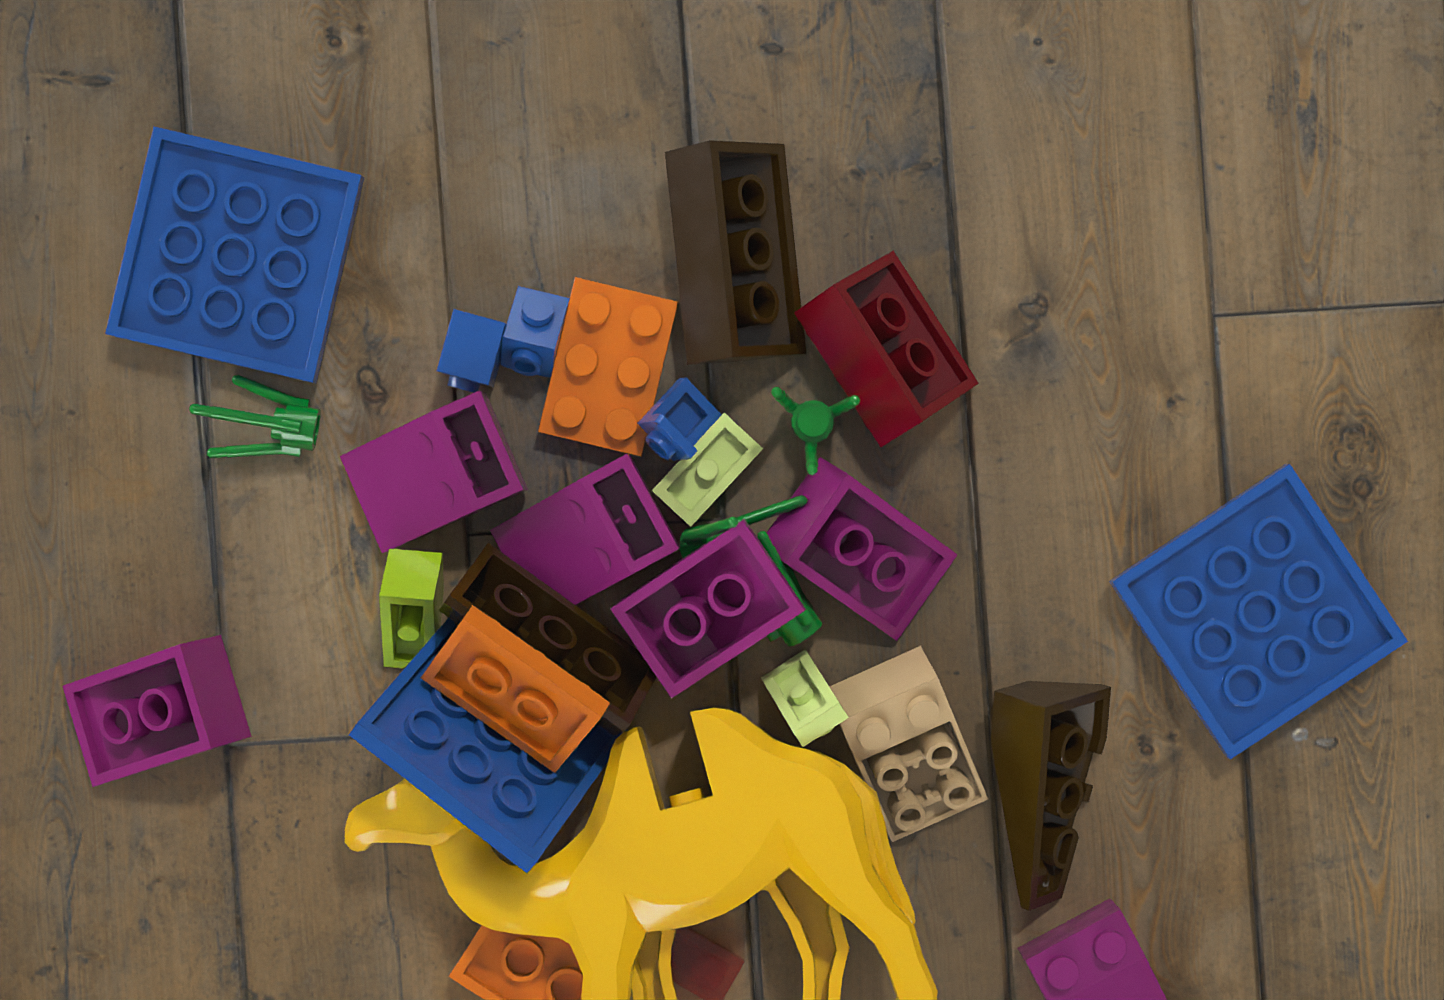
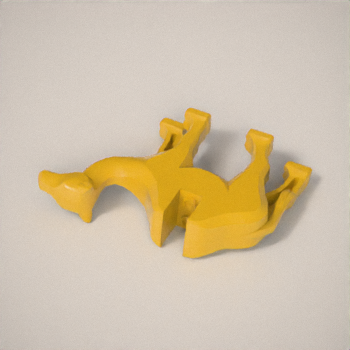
M713 707L690 712L711 786L712 796L705 797L702 787L669 796L672 807L665 809L643 728L639 726L623 732L615 740L611 748L603 782L584 829L565 848L555 855L536 863L528 873L524 872L517 865L503 859L495 848L406 779L354 807L346 821L345 843L349 849L356 852L365 851L374 843H409L431 846L440 876L449 895L472 921L496 931L554 937L569 943L583 974L582 1000H630L631 989L633 1000H677L671 970V950L676 930L723 915L746 902L760 890H766L771 895L790 928L803 960V1000H840L842 977L850 948L840 913L849 919L875 945L886 964L897 997L896 1000H937L938 990L920 947L914 925L915 913L894 861L877 792L844 763L821 752L789 745L774 739L741 713L730 709Z

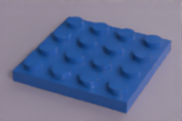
M153 127L105 334L317 384L364 177L360 174Z
M1284 464L1109 581L1228 759H1232L1408 642L1290 464Z
M448 618L357 722L349 736L524 872L528 873L609 760L611 748L615 740L622 733L613 736L601 726L595 724L555 773L421 679V676L457 628V625Z

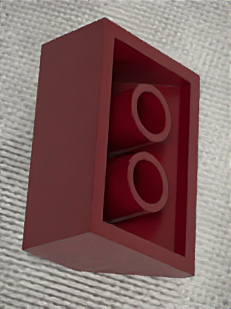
M894 250L833 284L794 312L805 329L807 336L814 343L847 396L857 395L860 398V403L855 408L880 447L920 424L979 384Z

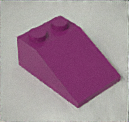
M819 457L817 473L815 475L807 474L791 497L792 499L804 495L807 498L806 505L780 514L767 531V534L775 546L781 561L897 641L958 554L852 476Z
M745 519L738 522L736 527L721 533L623 597L611 608V611L671 698L806 610Z
M221 635L178 644L62 686L92 787L252 737Z
M1110 898L1017 948L1045 1000H1167L1122 911Z

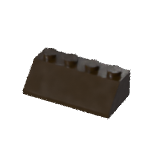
M709 140L666 151L665 159L687 365L728 363L806 354L804 328L794 314L795 311L801 308V297L784 144Z
M488 543L447 597L439 611L458 626L472 605H474L609 701L608 708L596 724L613 736L625 732L656 679V675L641 653Z

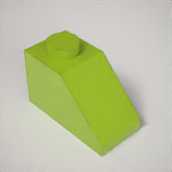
M389 549L379 593L384 667L405 668L441 627L442 613L439 609L443 605L444 595L443 553Z

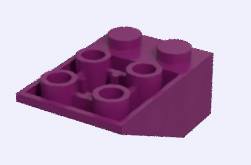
M480 390L433 410L340 456L382 553L528 491L487 394Z
M625 454L490 530L502 553L574 605L680 548L630 454Z

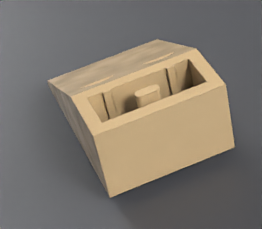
M921 646L829 686L849 717L839 725L864 781L877 792L886 830L892 842L988 800L938 676Z

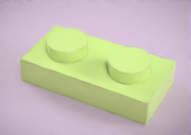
M725 413L719 417L694 445L697 449L696 454L691 459L680 460L652 490L690 527L763 450L755 440Z
M805 649L761 677L802 747L819 737L825 736L835 726L849 718Z

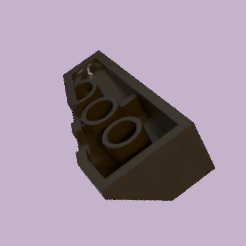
M1026 681L994 691V702L991 708V747L1020 907L1027 911L1061 899L1079 839L1077 831L1072 828L1075 816L1082 801L1089 802L1093 785L1085 783L1093 753L1102 755L1107 739L1111 696L1110 686L1103 684Z

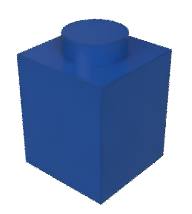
M453 309L437 367L438 372L449 375L447 386L472 393L479 391L481 384L494 388L501 363L502 337L506 323Z

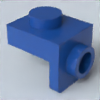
M518 286L502 337L501 365L526 376L539 375L551 377L570 298Z
M687 377L679 378L637 424L648 434L645 441L657 455L665 460L670 458L673 461L688 460L697 452L694 445L722 414Z

